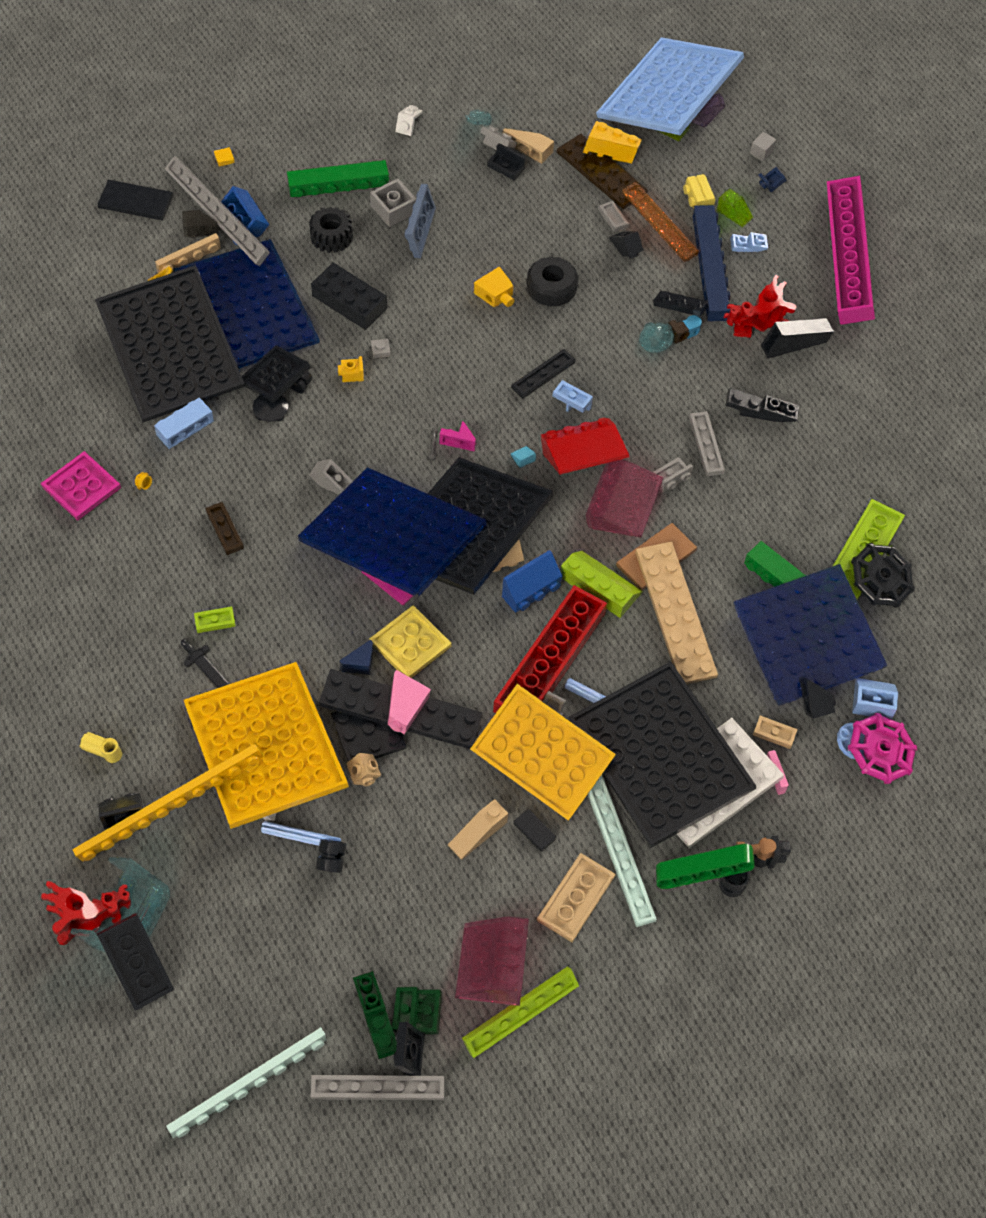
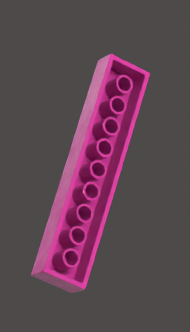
M860 176L827 181L840 325L874 320L875 312Z

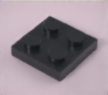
M399 1022V1028L396 1031L397 1047L393 1056L395 1067L409 1076H421L425 1035L410 1023Z

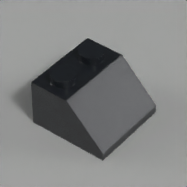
M129 793L121 798H109L104 800V802L98 803L99 818L104 830L144 808L140 793Z

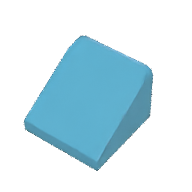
M527 446L511 453L519 468L534 462L536 459L535 452Z

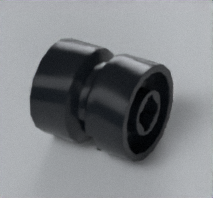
M320 839L318 851L321 855L317 857L315 869L342 873L344 861L341 857L345 855L347 843Z
M749 871L721 877L719 888L722 893L729 897L740 896L748 884L750 878Z

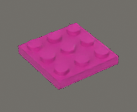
M85 451L41 483L42 488L77 521L121 489L120 483Z

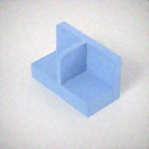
M563 380L553 391L552 396L566 403L567 412L572 407L582 413L585 409L590 411L593 396Z

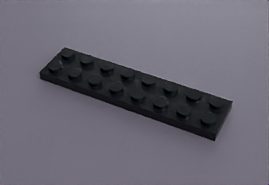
M330 669L319 706L387 725L392 686ZM429 697L407 731L470 749L476 738L482 712Z

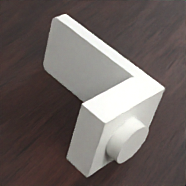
M409 105V107L400 111L395 132L411 136L415 119L422 114L423 110H419L417 106Z

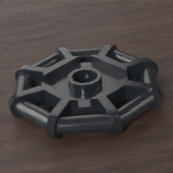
M867 543L865 548L856 557H853L851 561L854 571V587H857L874 606L877 604L893 606L894 608L900 607L902 601L915 590L911 569L913 566L907 562L893 545L885 546ZM878 552L886 553L887 556L881 557L882 555H879ZM870 554L872 560L870 562L865 561L864 559ZM861 567L865 568L864 579H862ZM902 571H904L905 581L903 577L901 578ZM881 572H886V578L881 575ZM865 583H868L875 590V594L865 585ZM900 586L903 590L898 595L896 589ZM881 594H889L891 598H884L880 596Z

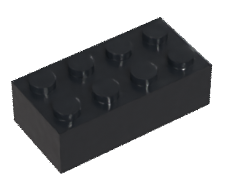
M334 262L311 283L312 296L365 330L387 310V295Z

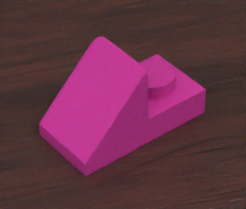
M463 421L459 432L441 428L439 434V444L475 451L476 439Z

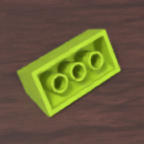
M583 551L572 553L560 568L563 580L607 602L606 609L619 618L624 615L643 592Z

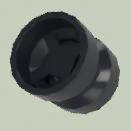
M307 371L290 388L297 393H304L307 388L306 385L312 381V375Z

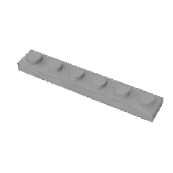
M312 1075L310 1097L311 1099L444 1101V1076Z

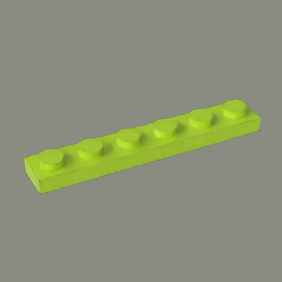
M567 966L465 1035L462 1040L469 1054L475 1058L579 987L572 969Z

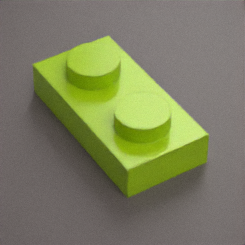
M232 606L194 613L197 633L236 627Z

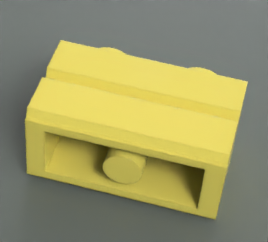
M704 174L686 178L683 190L685 195L688 194L690 207L694 209V206L715 205L716 199Z

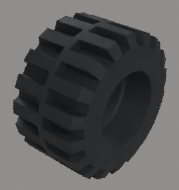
M324 207L321 208V211L317 210L311 216L309 221L310 239L314 247H320V251L326 250V253H330V251L336 253L339 249L340 251L344 250V246L347 248L349 243L352 242V220L350 215L345 213L343 209L339 210L337 207L325 209Z

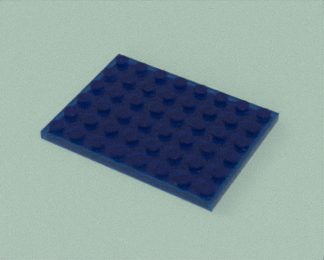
M271 239L260 242L270 252L260 266L255 264L239 248L174 268V272L196 265L238 369L257 363L275 345L288 352H293L320 343V339Z
M367 467L298 535V539L312 548L418 598L486 526V519Z

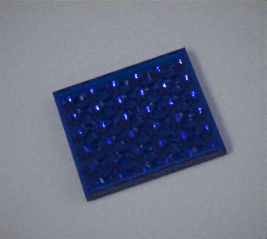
M840 564L733 602L778 706L802 698L799 677H804L823 689H828L887 667L882 652Z

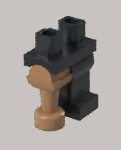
M778 835L771 836L770 839L762 838L758 844L751 845L754 853V864L760 868L767 866L769 869L774 868L776 863H785L787 855L791 853L790 842L779 841ZM742 841V842H736L735 845L746 844V843L743 842V841Z

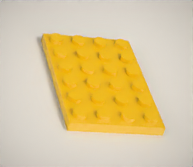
M518 684L470 748L478 756L568 821L616 756L611 750Z

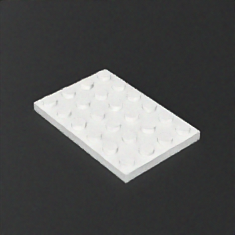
M730 718L717 729L756 784V789L677 833L689 849L784 778V774L733 718Z

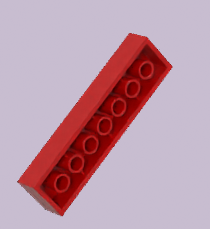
M574 585L494 700L493 712L496 713L517 684L542 702L548 692L553 693L604 617L607 602Z

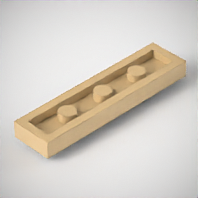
M215 233L155 261L157 272L159 273L169 266L173 271L180 267H185L188 263L195 260H200L203 256L215 253L221 249L218 235Z

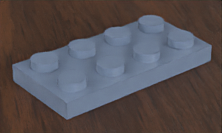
M421 184L419 191H417V199L415 204H413V212L409 217L408 228L405 230V238L409 242V249L412 251L414 258H421L436 209L428 184Z

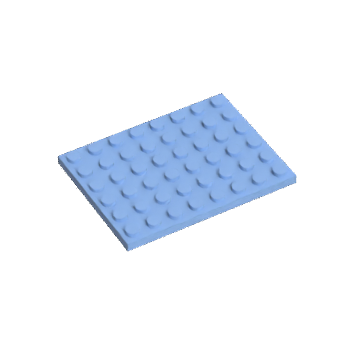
M661 37L596 112L597 118L681 135L743 60L744 53Z

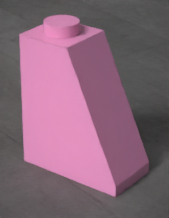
M396 670L392 681L387 725L392 730L405 734L428 700L431 689Z

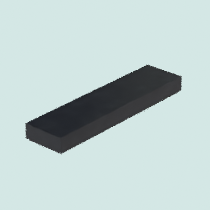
M563 349L513 383L511 388L524 399L573 365L576 359Z

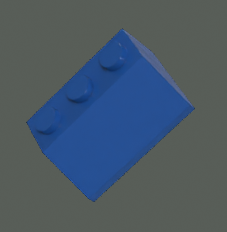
M232 186L221 202L256 238L260 237L269 226V223L248 191Z
M550 550L503 578L502 598L515 613L519 610H526L532 602L540 601L550 591L555 592L560 588L562 574Z

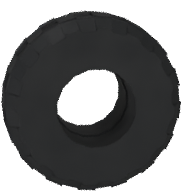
M553 256L544 257L534 262L529 268L526 281L527 291L531 298L539 304L550 307L560 306L568 303L575 296L578 287V274L575 267L567 260Z

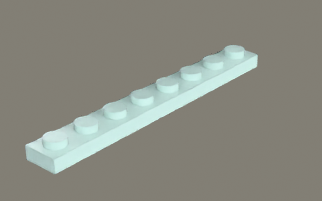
M320 1027L168 1124L166 1127L172 1138L176 1136L178 1138L183 1137L190 1131V1127L195 1124L201 1125L210 1118L209 1115L215 1111L218 1113L222 1112L229 1106V1102L234 1099L240 1100L248 1094V1090L254 1086L256 1088L261 1087L268 1081V1077L273 1074L279 1075L287 1069L286 1066L293 1061L298 1063L305 1058L307 1052L320 1049L326 1041V1035Z

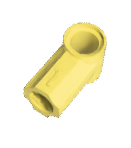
M90 732L83 735L80 744L82 750L101 756L109 763H116L121 759L122 751L115 739L103 738Z

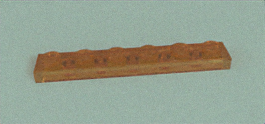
M637 182L623 189V195L684 262L698 255L699 250Z

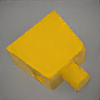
M500 267L474 282V294L491 306L496 307L501 303L506 307L513 305L515 301L512 298L513 284Z

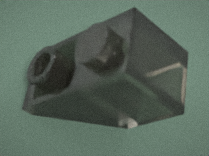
M182 211L185 237H209L215 233L219 235L217 221L202 211Z

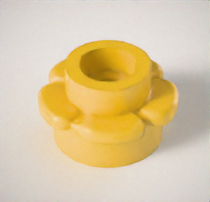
M141 472L135 478V485L139 490H147L152 484V478L148 473Z

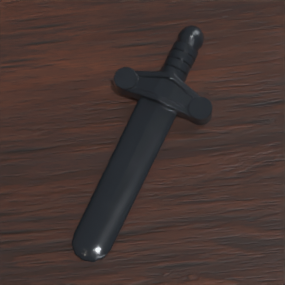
M181 640V645L189 653L188 658L184 661L185 667H190L195 663L217 688L229 685L225 678L204 656L210 650L208 645L195 649L188 640Z

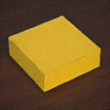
M230 147L214 151L219 167L235 163Z

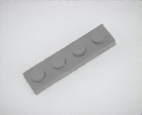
M708 412L691 413L689 419L706 477L724 474V465Z

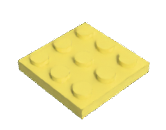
M414 605L369 639L372 640L373 646L396 670L410 678L414 677L452 647V643Z

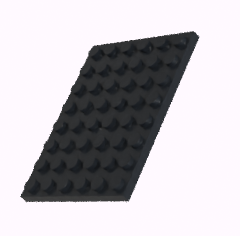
M196 265L95 299L142 423L180 410L189 402L198 398L205 401L245 387Z
M458 457L378 550L377 554L391 563L475 595L551 500L553 490Z
M671 661L569 716L571 723L616 754L603 774L650 848L756 789V784Z

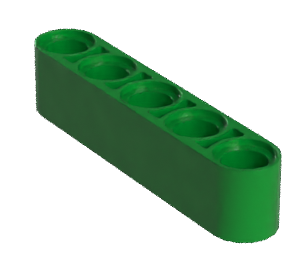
M739 844L660 862L656 865V885L661 889H671L751 871L755 867L753 847L749 844Z

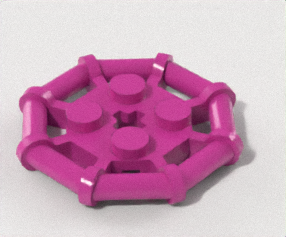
M874 713L871 717L854 722L848 751L852 752L862 774H868L884 781L885 784H891L892 781L905 775H910L913 772L912 765L917 745L913 744L902 722L899 723L882 716L881 713ZM876 724V729L870 730L867 726ZM884 725H886V726H888V727H890V728H893L894 731L891 730V729H888V728L884 727ZM861 733L865 735L863 744L859 743ZM899 735L903 740V742L901 743L898 740ZM882 743L884 744V748H886L887 751H883L880 748V745ZM859 750H863V751H864V757H865L867 760H869L868 763H866L865 759L863 758V756H862V754H861V752H860ZM904 751L907 752L905 761L902 759ZM874 764L883 768L884 773L871 766ZM897 764L900 769L892 772L891 766Z

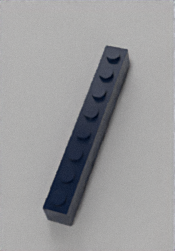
M714 205L694 206L692 218L704 300L708 301L706 309L707 321H726L727 318H724V314L730 312V309H727L730 301V291H727L728 277H725L726 264H723L724 251H721L722 238H719L718 212H715Z

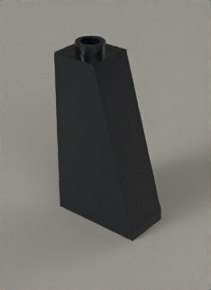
M827 318L775 322L762 342L761 347L767 359L827 343L834 330Z

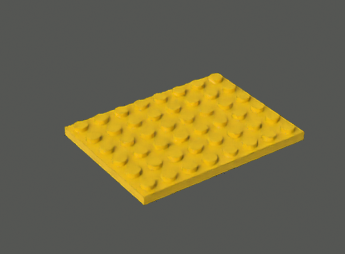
M297 662L183 700L209 770L253 744L258 746L264 756L257 764L247 766L238 775L228 777L222 784L215 787L230 829L349 787Z

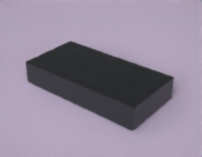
M529 808L513 821V824L540 852L556 840V836Z

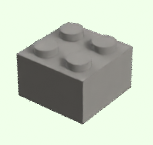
M398 178L370 192L371 207L389 227L412 215L413 204H415L416 198Z

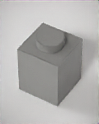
M762 132L752 143L750 154L764 161L774 151L777 139Z

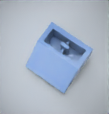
M856 678L852 713L869 717L873 716L874 713H881L882 716L892 720L897 710L898 691L895 684Z

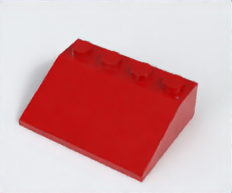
M600 418L598 421L583 422L578 426H566L562 430H550L545 434H541L543 455L559 475L629 458V453L617 427L610 418Z

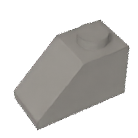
M332 459L318 461L309 474L320 487L343 497H347L355 484Z

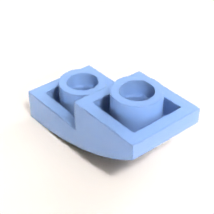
M753 232L749 236L732 234L730 238L731 249L735 252H759L768 249L767 236L764 234Z

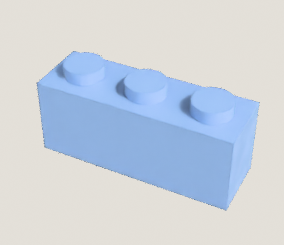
M198 398L189 402L180 410H176L167 418L160 420L154 427L156 435L170 449L214 422L210 408Z

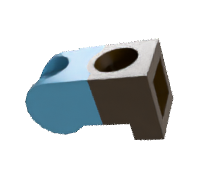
M695 315L689 316L686 320L678 323L672 320L668 322L666 332L673 342L677 344L696 336L700 331L702 321Z

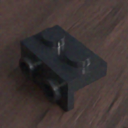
M498 143L495 154L487 161V167L515 180L525 169L526 157Z

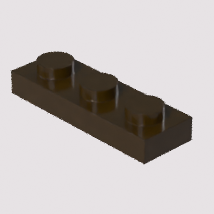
M223 502L205 508L206 514L226 555L244 549V545Z

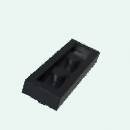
M660 291L653 300V304L656 307L699 317L708 307V301L667 291Z

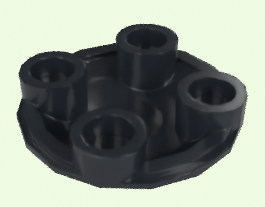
M259 395L253 403V412L260 421H282L288 411V401L282 395L274 403Z

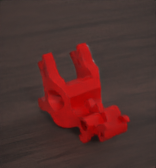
M775 275L772 283L766 285L759 294L755 306L749 302H743L740 308L734 304H728L727 309H730V312L724 314V318H727V324L733 326L736 323L739 331L745 333L748 330L746 325L753 326L759 331L764 332L771 328L775 322L789 321L783 319V316L786 313H794L796 305L785 302L782 299V291L786 287L787 282L784 281L779 286H776L779 276Z
M47 881L46 887L52 889L53 893H42L41 896L42 900L49 901L55 905H47L46 910L62 918L52 926L53 932L58 935L57 942L60 945H66L77 934L95 933L109 917L115 918L111 921L116 924L121 921L120 909L122 907L129 909L132 904L129 896L130 892L125 890L128 889L126 884L122 885L118 892L102 893L101 900L93 899L91 902L83 892L71 887L61 888L55 883Z

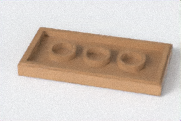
M671 523L636 549L672 542L680 563L693 554L697 547ZM634 549L619 560L616 566L640 590H643L647 586L635 553L636 549Z

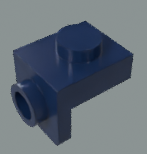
M777 167L764 176L762 173L758 174L760 178L759 184L764 190L767 188L770 192L787 181Z

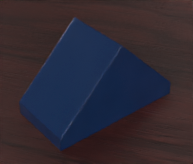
M369 640L339 661L340 670L346 673L370 675L373 657L372 640Z

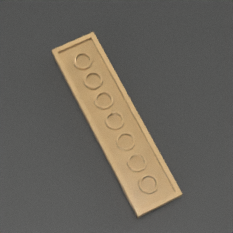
M667 542L636 549L635 553L672 664L686 684L717 678L718 673L673 543Z

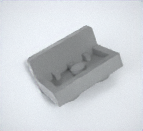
M491 125L489 127H482L480 133L486 135L483 141L484 144L495 150L498 143L512 150L515 149L517 142L511 139L512 136L506 133L501 134L498 132L499 129Z
M678 457L650 473L649 478L664 493L667 490L674 489L682 481L686 482L692 476L693 465L686 466Z

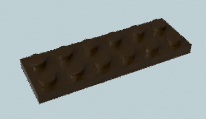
M581 133L557 148V154L623 210L648 193V189L607 155L599 157L597 156L598 153L588 151V154L583 153L588 139Z

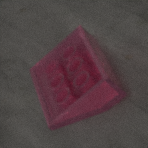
M623 459L606 463L585 515L588 528L641 538L662 485L663 477Z
M506 916L465 923L455 998L520 1006L529 919Z

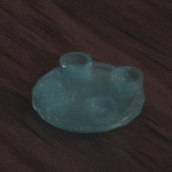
M649 322L645 324L640 334L639 342L646 351L659 353L671 346L674 340V333L668 324Z

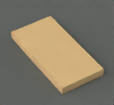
M580 853L538 916L537 921L573 943L616 874Z

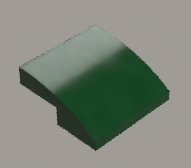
M397 987L393 1031L398 1030L399 1022H408L423 1034H439L442 991L440 989L419 990L418 987Z

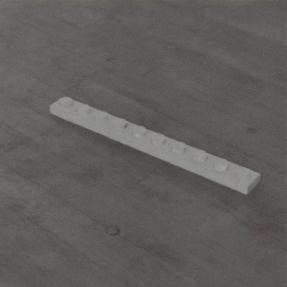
M174 156L165 170L247 256L260 266L270 252L178 157Z

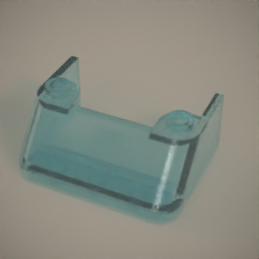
M110 857L108 861L123 871L119 877L118 885L119 888L124 884L128 886V889L125 890L130 892L129 896L132 903L129 909L126 907L120 909L121 920L137 913L150 938L170 898V889L164 882L131 858ZM97 927L93 930L72 928L71 933L92 948L106 953L97 936V933L104 930V928Z

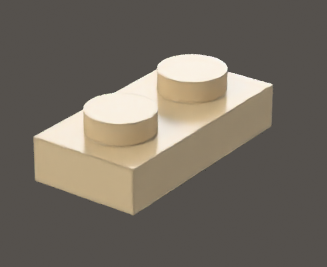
M760 716L753 736L791 749L798 729Z

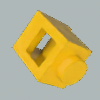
M362 356L359 359L341 360V365H338V376H342V382L364 381Z

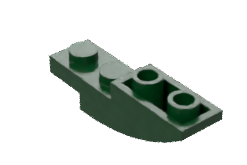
M371 971L353 977L359 1002L378 1059L394 1055L397 1041L374 972Z

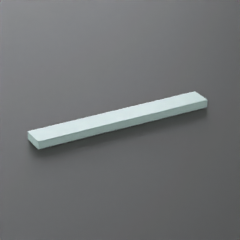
M601 775L588 793V798L636 927L656 922L655 913L603 775Z

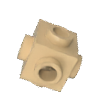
M359 753L346 763L355 785L370 786L381 776L373 754Z

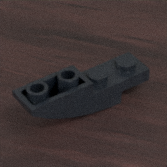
M730 388L727 393L725 406L740 410L739 415L773 422H796L798 419L799 405L769 395L760 398Z

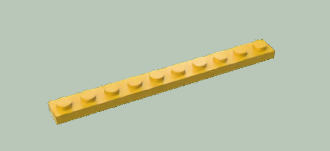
M256 744L251 745L72 849L75 856L81 861L93 859L99 852L108 850L118 841L131 837L135 831L148 827L151 822L167 816L173 809L183 807L187 804V801L194 797L202 796L211 787L219 786L228 777L236 776L247 766L257 764L264 757L261 750Z

